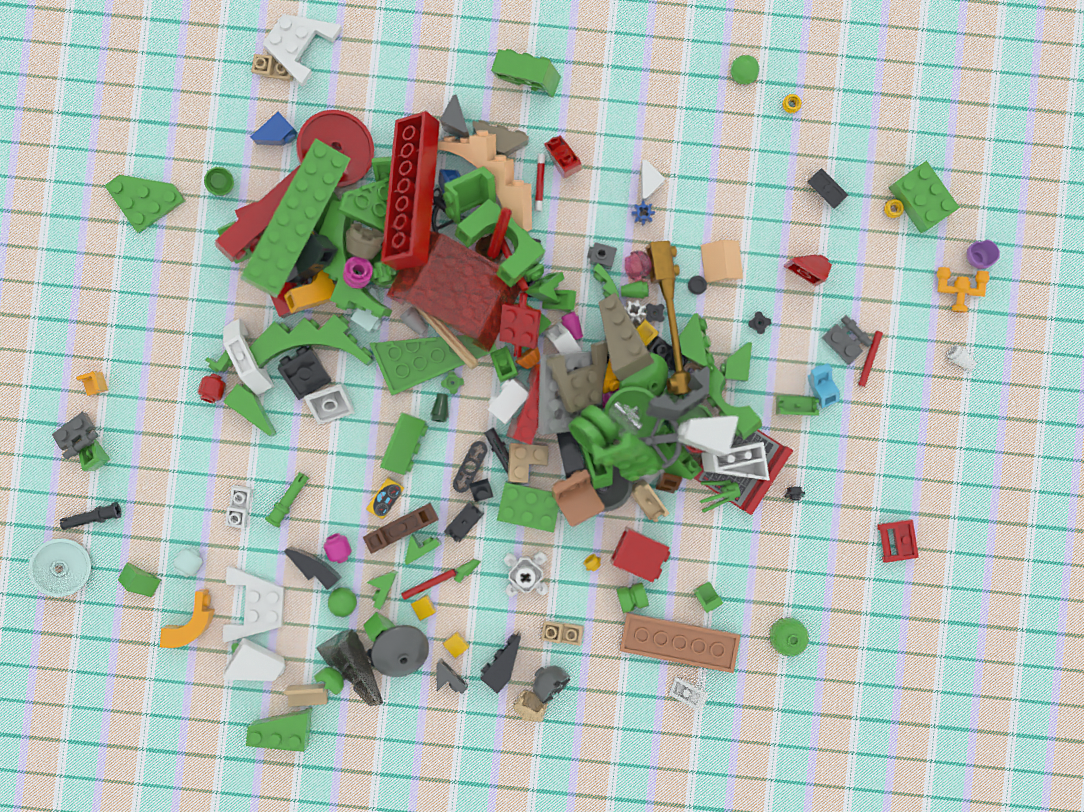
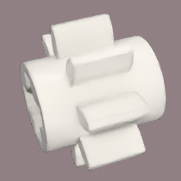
M638 300L636 303L628 301V308L625 307L633 323L637 322L640 324V319L646 318V314L643 312L645 305L640 306Z

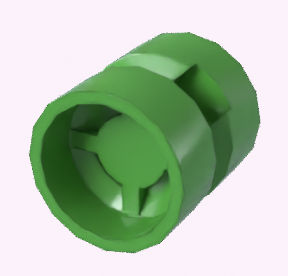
M642 582L632 584L631 588L625 586L616 589L623 614L634 611V607L641 609L649 606Z

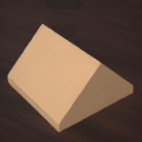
M719 240L701 245L704 279L707 283L743 279L739 241Z

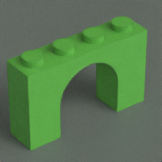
M488 199L457 225L454 235L469 248L485 234L494 233L501 211L500 206ZM511 217L505 236L512 242L515 252L500 265L497 275L509 287H512L527 271L537 265L542 260L546 251L539 242L531 238L528 232L518 226Z

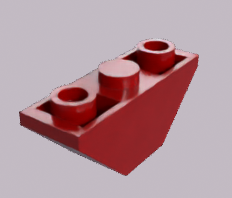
M561 135L553 137L544 143L555 167L564 179L581 170V160Z

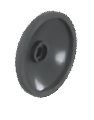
M613 465L612 485L606 486L607 490L601 491L600 488L595 489L604 505L603 512L620 508L627 502L632 492L633 482L622 477L619 468Z
M394 626L384 631L375 640L371 651V658L375 668L381 674L388 677H404L414 673L425 663L429 654V643L425 634L414 626Z

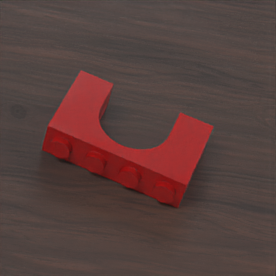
M535 364L531 368L526 381L530 384L527 399L519 416L516 419L512 418L506 434L510 438L529 445L533 442L539 423L540 364Z

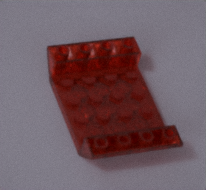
M430 231L428 263L401 269L386 296L402 305L407 302L472 338V344L489 353L500 332L502 304L505 302L514 304L521 289L518 282L509 287L497 275L499 265L443 233Z

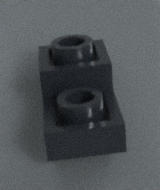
M656 336L647 347L648 351L661 356L666 361L668 368L676 372L672 346L661 337ZM681 353L684 367L688 359Z

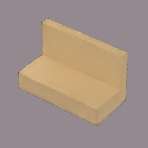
M325 683L288 686L284 690V695H288V707L327 704L328 689L324 688Z

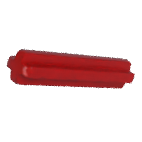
M507 207L500 211L487 255L492 258H496L499 255L512 215V210Z

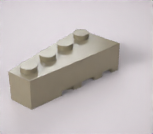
M614 293L600 301L599 307L613 373L619 381H622L654 363V360L617 294Z

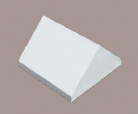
M339 384L304 396L318 425L355 413L346 385Z

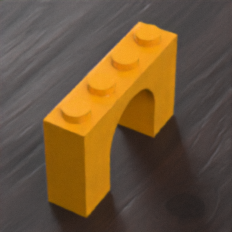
M322 270L312 277L310 284L291 289L284 295L291 314L332 302L330 298L336 284L333 283L332 279L328 278L329 274Z

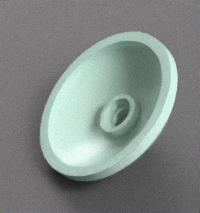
M53 539L43 543L33 552L28 563V576L32 585L39 592L51 597H65L77 592L87 582L91 572V561L87 551L80 544L69 539ZM61 566L63 571L57 573L55 567Z

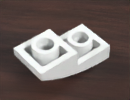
M238 485L231 487L230 504L226 512V526L245 528L252 488Z

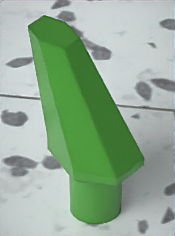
M473 559L456 568L458 573L454 580L461 583L464 576H469L481 561Z

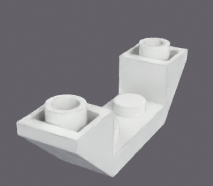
M239 318L224 326L223 344L240 379L256 395H259L273 388L274 385L267 370L259 369L245 340L249 333L242 319Z

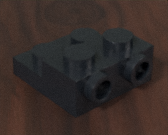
M302 346L296 350V355L291 358L287 355L279 360L280 364L277 369L298 400L332 381L312 346L308 348Z

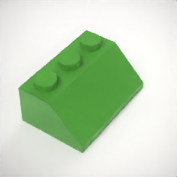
M401 412L380 468L402 475L411 472L414 466L413 456L414 454L418 455L422 445L419 441L421 436L425 437L429 427L426 425L427 421Z

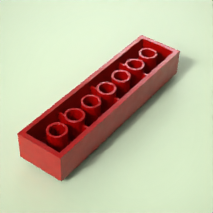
M427 111L395 120L381 262L396 271L428 263L440 121Z

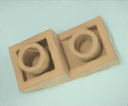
M254 54L251 73L278 80L293 81V76L273 56Z
M544 621L541 640L581 646L584 626Z

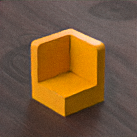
M92 371L76 377L77 381H83L87 396L108 391L103 372Z

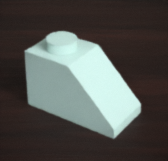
M371 287L369 290L370 294L380 302L378 291ZM357 308L350 318L371 333L374 330L378 331L383 323L381 318L371 315L372 311L368 309L363 311Z

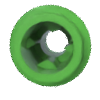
M643 280L621 286V296L640 299L649 297L648 281L643 282Z

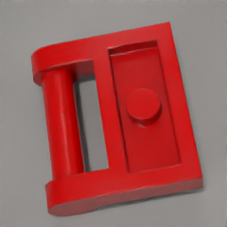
M912 519L877 524V529L880 530L884 554L882 556L883 563L919 558ZM888 529H893L897 553L895 555L891 554Z

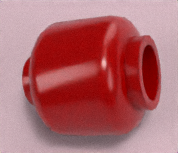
M217 374L204 376L198 388V394L201 396L200 399L208 403L220 401L225 392L226 383Z

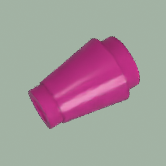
M575 311L563 315L561 323L570 332L574 340L582 338L583 334L579 315H576Z

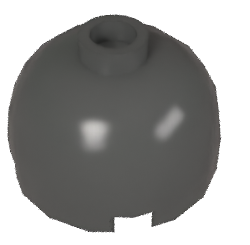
M556 665L548 666L545 669L541 667L534 674L536 678L533 682V691L543 705L554 699L553 695L559 694L570 681V675Z

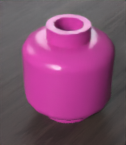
M340 533L327 537L323 547L329 561H337V563L347 561L348 556L352 552L347 537L340 535Z

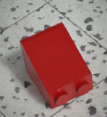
M626 526L610 562L615 567L653 583L655 579L658 580L662 572L660 567L663 561L666 562L668 560L670 551H668L669 547Z

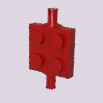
M519 293L518 304L507 302L502 304L499 341L514 345V357L522 356V347L533 349L538 347L541 310L526 305L527 293Z

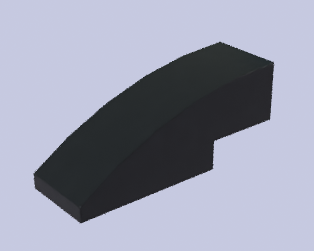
M294 547L284 550L286 555L308 580L315 576L327 590L342 578L334 568L311 553Z

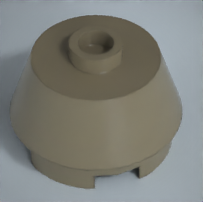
M351 224L350 229L346 231L347 250L355 257L373 259L383 247L384 234L375 228L372 230L362 228L363 224Z

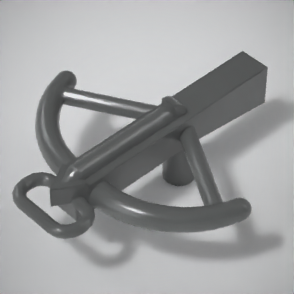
M657 418L651 435L639 437L638 439L646 445L653 446L665 462L661 466L665 469L671 466L679 457L682 442L677 441L679 425L673 420L669 421L675 433L654 436L662 419ZM676 442L675 452L669 461L656 444Z

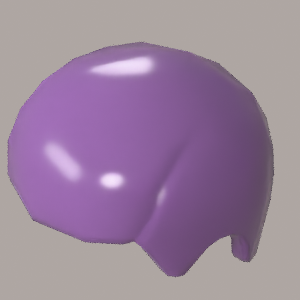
M989 239L980 242L976 241L967 249V260L971 266L977 269H987L1000 258L998 246Z

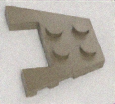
M603 340L591 344L592 365L568 373L566 371L565 355L559 354L546 359L547 365L553 371L551 374L553 380L557 381L559 386L558 392L567 412L572 413L586 408L588 405L601 402L608 355L607 341Z

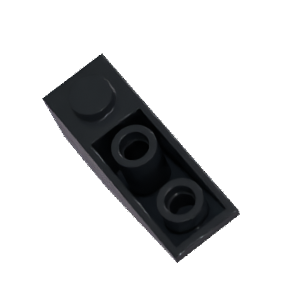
M311 234L286 282L302 284L331 264L338 249L326 235Z
M520 632L517 635L513 633L506 641L508 645L504 649L500 648L493 657L495 659L491 664L487 662L480 670L482 672L480 679L497 694L511 679L521 639Z

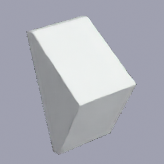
M643 160L641 163V202H645L666 180L647 160Z

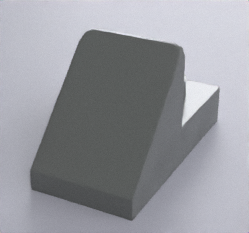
M440 658L437 663V692L448 681L453 691L456 693L459 691L463 694L467 690L468 684Z

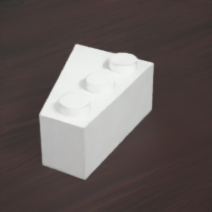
M747 442L733 445L730 447L729 454L721 457L708 452L701 453L705 472L769 480L764 442Z

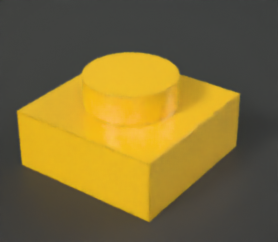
M646 319L636 327L645 346L659 334V331Z

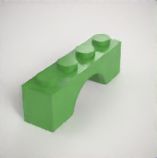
M712 364L713 371L709 372V393L706 400L712 408L716 407L720 411L718 413L720 417H739L734 434L737 437L740 435L744 440L762 427V421L749 405L735 407L724 401L722 391L726 385L725 377Z

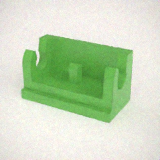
M777 395L776 414L819 416V409H817L819 399L809 396Z

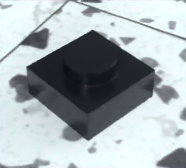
M488 478L469 483L475 502L493 497Z

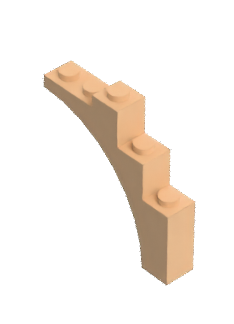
M478 130L477 134L469 137L455 139V136H444L443 140L438 141V150L454 153L472 163L477 169L484 166L495 177V192L500 200L502 209L504 207L511 209V217L515 223L527 232L532 230L531 184L524 183V180H514V159L506 158V155H496V134H488L487 130Z

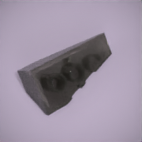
M353 629L341 631L316 648L330 667L335 666L342 673L344 681L346 679L354 685L353 690L369 706L381 705L383 703L364 645Z

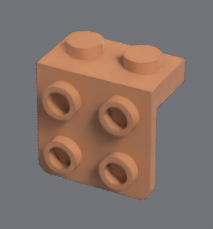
M586 469L582 472L577 471L573 473L567 480H560L551 487L552 496L571 527H575L604 511V505L592 487L590 475Z

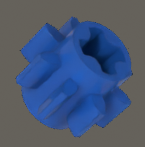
M642 201L640 206L634 205V208L637 210L631 212V215L636 217L634 223L639 221L644 226L645 221L652 222L650 215H655V211H651L652 204L646 205ZM645 210V211L647 212V213H646V216L643 215V216L641 217V216L639 215L640 212H643V211Z

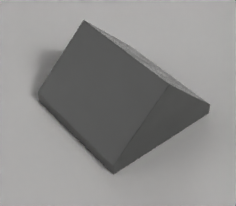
M455 94L450 99L440 118V122L444 131L460 139L461 137H469V133L457 95Z

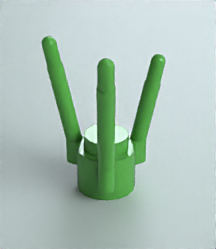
M730 480L701 481V485H724V487H721V494L700 500V503H705L724 497L723 500L702 509L703 513L726 502L733 501L736 497H740V489L737 482L731 483Z

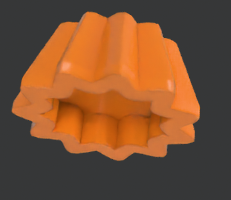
M539 348L527 349L515 362L525 369L531 368L541 359Z

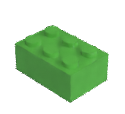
M927 160L888 187L894 197L902 202L904 211L920 233L929 230L960 208Z
M506 481L497 521L554 533L559 506L552 496V491Z

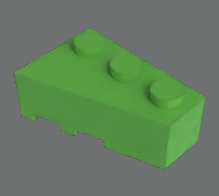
M498 49L491 69L498 79L518 86L520 84L532 86L531 90L535 92L538 89L544 90L552 98H554L561 78L550 59L546 57L535 58L528 53L518 54L511 49H506V51Z
M613 442L611 444L606 443V448L613 446ZM579 444L594 490L612 485L613 464L606 466L595 460L593 454Z
M312 707L297 712H289L284 715L254 720L247 727L245 746L304 752L309 746Z

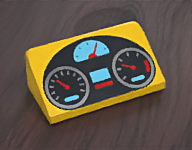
M388 477L366 510L384 519L404 490V487Z

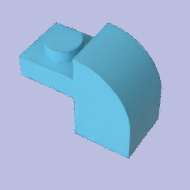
M829 363L819 365L811 370V374L807 375L808 382L815 398L819 399L821 408L839 402L840 391L832 380V368Z

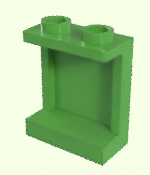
M484 166L444 184L445 213L456 224L461 222L460 214L483 204L488 199L496 203L495 177Z

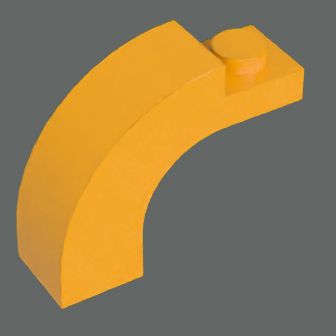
M209 589L195 591L194 612L188 624L182 626L166 625L161 628L160 648H177L187 645L200 637L208 629L215 609L207 608L211 601V596L208 595Z

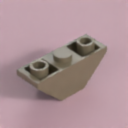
M483 120L473 121L472 123L476 134L478 130H487L488 134H496V155H506L507 157L529 143V136L523 131H509L505 126H491Z

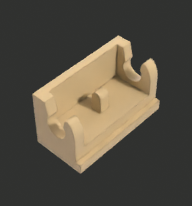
M644 479L632 486L631 495L649 520L652 519L654 522H658L657 518L660 515L666 517L670 514Z

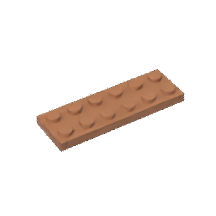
M627 612L619 651L734 673L741 635Z

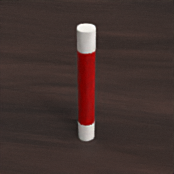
M538 154L535 195L536 212H542L545 154Z

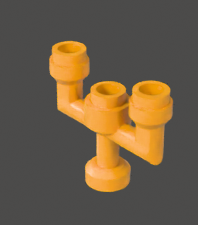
M938 267L936 275L938 278L937 292L957 293L956 304L952 306L951 311L967 313L968 307L964 305L965 294L985 297L986 284L990 278L989 272L977 271V275H975L977 288H970L969 277H957L954 281V286H947L948 279L951 277L950 268Z

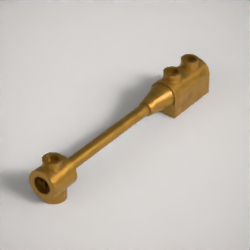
M670 241L650 242L645 247L651 284L659 283L663 298L666 301L676 372L671 378L667 379V390L674 395L689 394L692 390L687 385L691 377L690 373L683 369L673 302L676 276H679L680 273L679 265H674L673 257H676L677 249L676 246H671Z

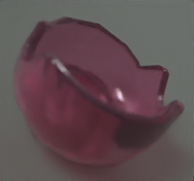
M636 250L630 252L631 255L624 260L628 277L633 281L646 278L652 268L650 257L644 251Z

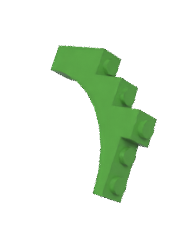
M332 199L318 234L326 235L338 249L331 264L323 269V272L329 274L328 278L337 281L330 301L337 303L336 307L345 311L347 308L354 310L358 308L363 311L368 309L372 311L371 315L381 319L382 316L390 317L393 310L380 303L370 294L366 287L360 289L352 288L343 279L345 264L349 259L353 258V255L347 250L346 231L350 229L354 220L337 212L340 202Z
M336 314L320 329H318L320 325L311 318L309 320L304 317L290 333L291 329L285 323L274 321L249 347L260 369L286 351L311 345L331 346L342 349L354 355L368 366L374 361L370 357L372 353L367 348L363 347L361 349L356 344L358 340L351 333L347 335L351 330L348 326L350 322L343 315L339 317Z

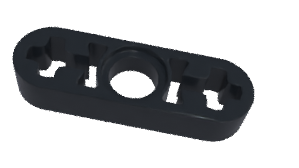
M476 441L471 445L453 481V488L457 492L463 493L470 488L469 483L473 482L488 452V447L484 442ZM481 444L484 453H479L477 458L481 459L480 462L469 458L470 454L474 456L476 453L474 447H478ZM468 461L475 463L476 469L474 472L466 471L465 464ZM461 471H463L464 474L472 476L470 480L467 477L465 480L467 487L459 489L457 480L461 481L464 475H460Z

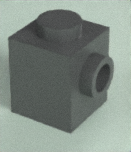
M595 242L594 247H589L587 258H590L589 264L597 265L599 263L602 267L611 269L617 248Z

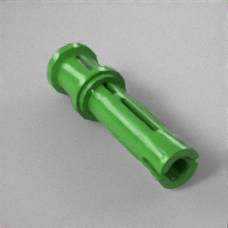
M298 472V475L280 502H275L274 509L269 516L265 517L267 522L277 528L281 526L280 522L286 514H289V507L307 480H309V477Z

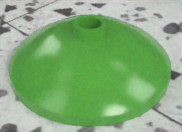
M649 352L654 363L620 381L619 390L629 386H638L651 391L659 398L665 390L669 375L666 361L661 356Z
M629 386L616 391L608 400L604 413L616 426L619 434L616 438L618 441H622L626 432H630L637 438L651 435L657 420L656 417L646 414L649 407L648 403L656 397L651 391L643 387ZM636 410L638 415L632 416L631 411ZM661 419L655 435L659 432L663 419Z

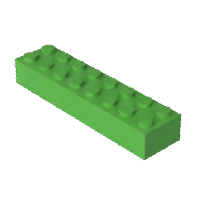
M315 138L240 277L242 281L275 298L278 296L351 158Z

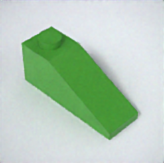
M237 383L223 402L267 435L275 436L276 431L258 396L245 383L244 385Z

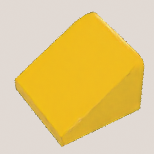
M428 594L411 603L420 621L437 612Z
M458 631L443 643L444 647L454 658H457L470 646Z

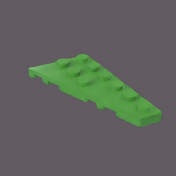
M490 332L456 336L476 359L497 351ZM442 337L369 343L392 396L465 365V362Z

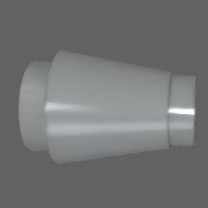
M412 307L400 316L403 320L402 322L418 333V335H421L428 328L417 310H414Z

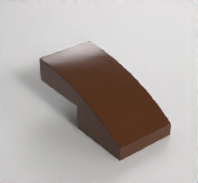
M663 472L658 478L655 489L674 494L675 490H678L683 477Z

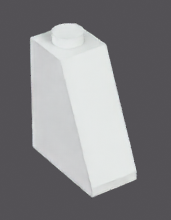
M560 322L544 332L558 353L582 352L570 332Z
M727 416L685 421L678 428L679 437L677 441L719 457L728 455L739 417Z
M243 638L223 669V678L226 680L275 681L278 676L283 674L286 668L284 657Z

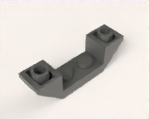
M706 366L702 370L697 369L691 374V380L687 386L692 391L687 395L686 399H679L674 404L666 394L659 398L656 396L648 403L649 407L646 414L651 417L676 421L703 403L709 393V368Z

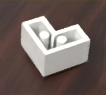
M517 378L507 379L500 387L503 391L498 396L495 394L488 402L490 405L488 410L504 424L522 407L529 393V388Z

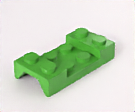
M626 432L621 443L603 449L597 444L592 445L596 461L606 466L615 465L619 468L620 475L629 481L638 480L646 474H656L658 470L663 469L661 467L663 464L662 458L659 454L630 432Z

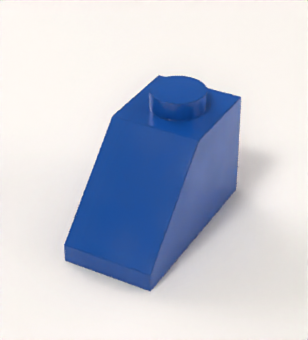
M278 111L253 133L250 138L257 145L284 146L286 143H291L298 133Z

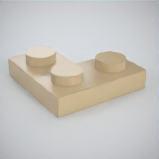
M510 443L508 482L526 484L528 483L529 465H548V446Z

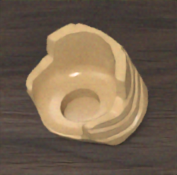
M523 690L512 707L524 721L542 722L548 703L543 705L535 693Z

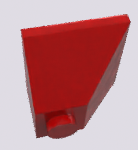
M815 254L794 257L785 263L783 267L812 285L818 286L828 278L832 264L828 262L829 259L825 256Z

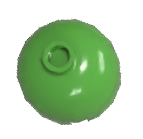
M793 617L778 619L770 629L769 635L772 647L784 656L794 657L800 655L809 644L807 628L801 621Z

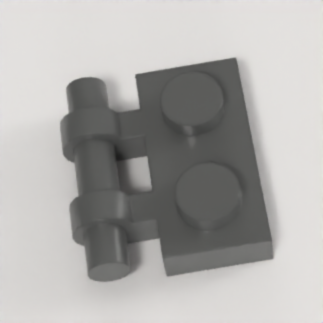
M845 315L841 318V321L845 324L843 328L835 324L821 338L847 365H850L863 352L859 345L863 343L866 347H869L873 342L868 338L869 335L865 331L862 332L856 325L857 323L854 319L851 320ZM849 330L857 337L854 341L846 334Z
M83 411L52 434L58 447L64 451L67 449L62 454L66 460L72 456H77L81 449L85 446H90L99 437L96 431L89 433L95 427L87 413Z

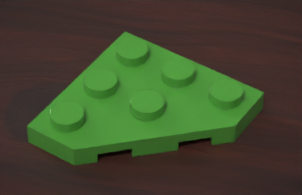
M118 175L104 185L137 233L142 232L186 201L177 187L171 183Z
M390 176L378 182H372L358 189L345 192L341 197L337 212L370 228H375L384 234Z

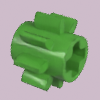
M382 262L374 263L375 268L372 269V279L377 278L378 283L391 281L392 275L396 274V271Z

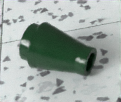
M437 394L430 413L432 421L446 422L447 418H449L448 395Z

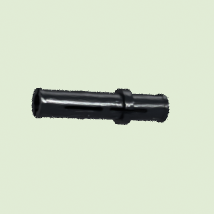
M493 427L484 432V435L492 446V452L496 453L508 475L507 462L509 463V453L504 446L506 445L505 442L501 441Z

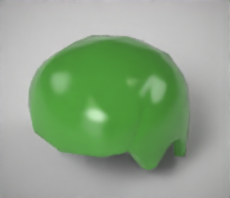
M741 55L732 62L731 76L735 82L741 85H748L757 79L760 71L759 63L755 57Z
M213 167L204 176V185L208 192L214 196H224L233 189L234 180L229 170L223 167Z
M343 587L333 590L328 597V608L336 617L344 618L351 615L357 606L355 593Z
M326 667L314 676L316 682L323 681L325 683L324 688L329 689L335 695H338L344 688L341 673L332 667Z

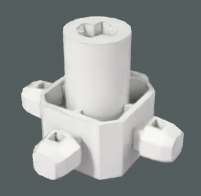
M541 551L534 556V560L529 556H522L517 561V557L508 553L503 560L508 566L512 567L509 570V580L512 584L507 586L506 594L512 597L518 592V589L523 593H528L536 588V592L544 595L549 589L544 582H540L543 579V568L539 565H543L547 556ZM529 573L530 575L529 578L525 579L521 574Z

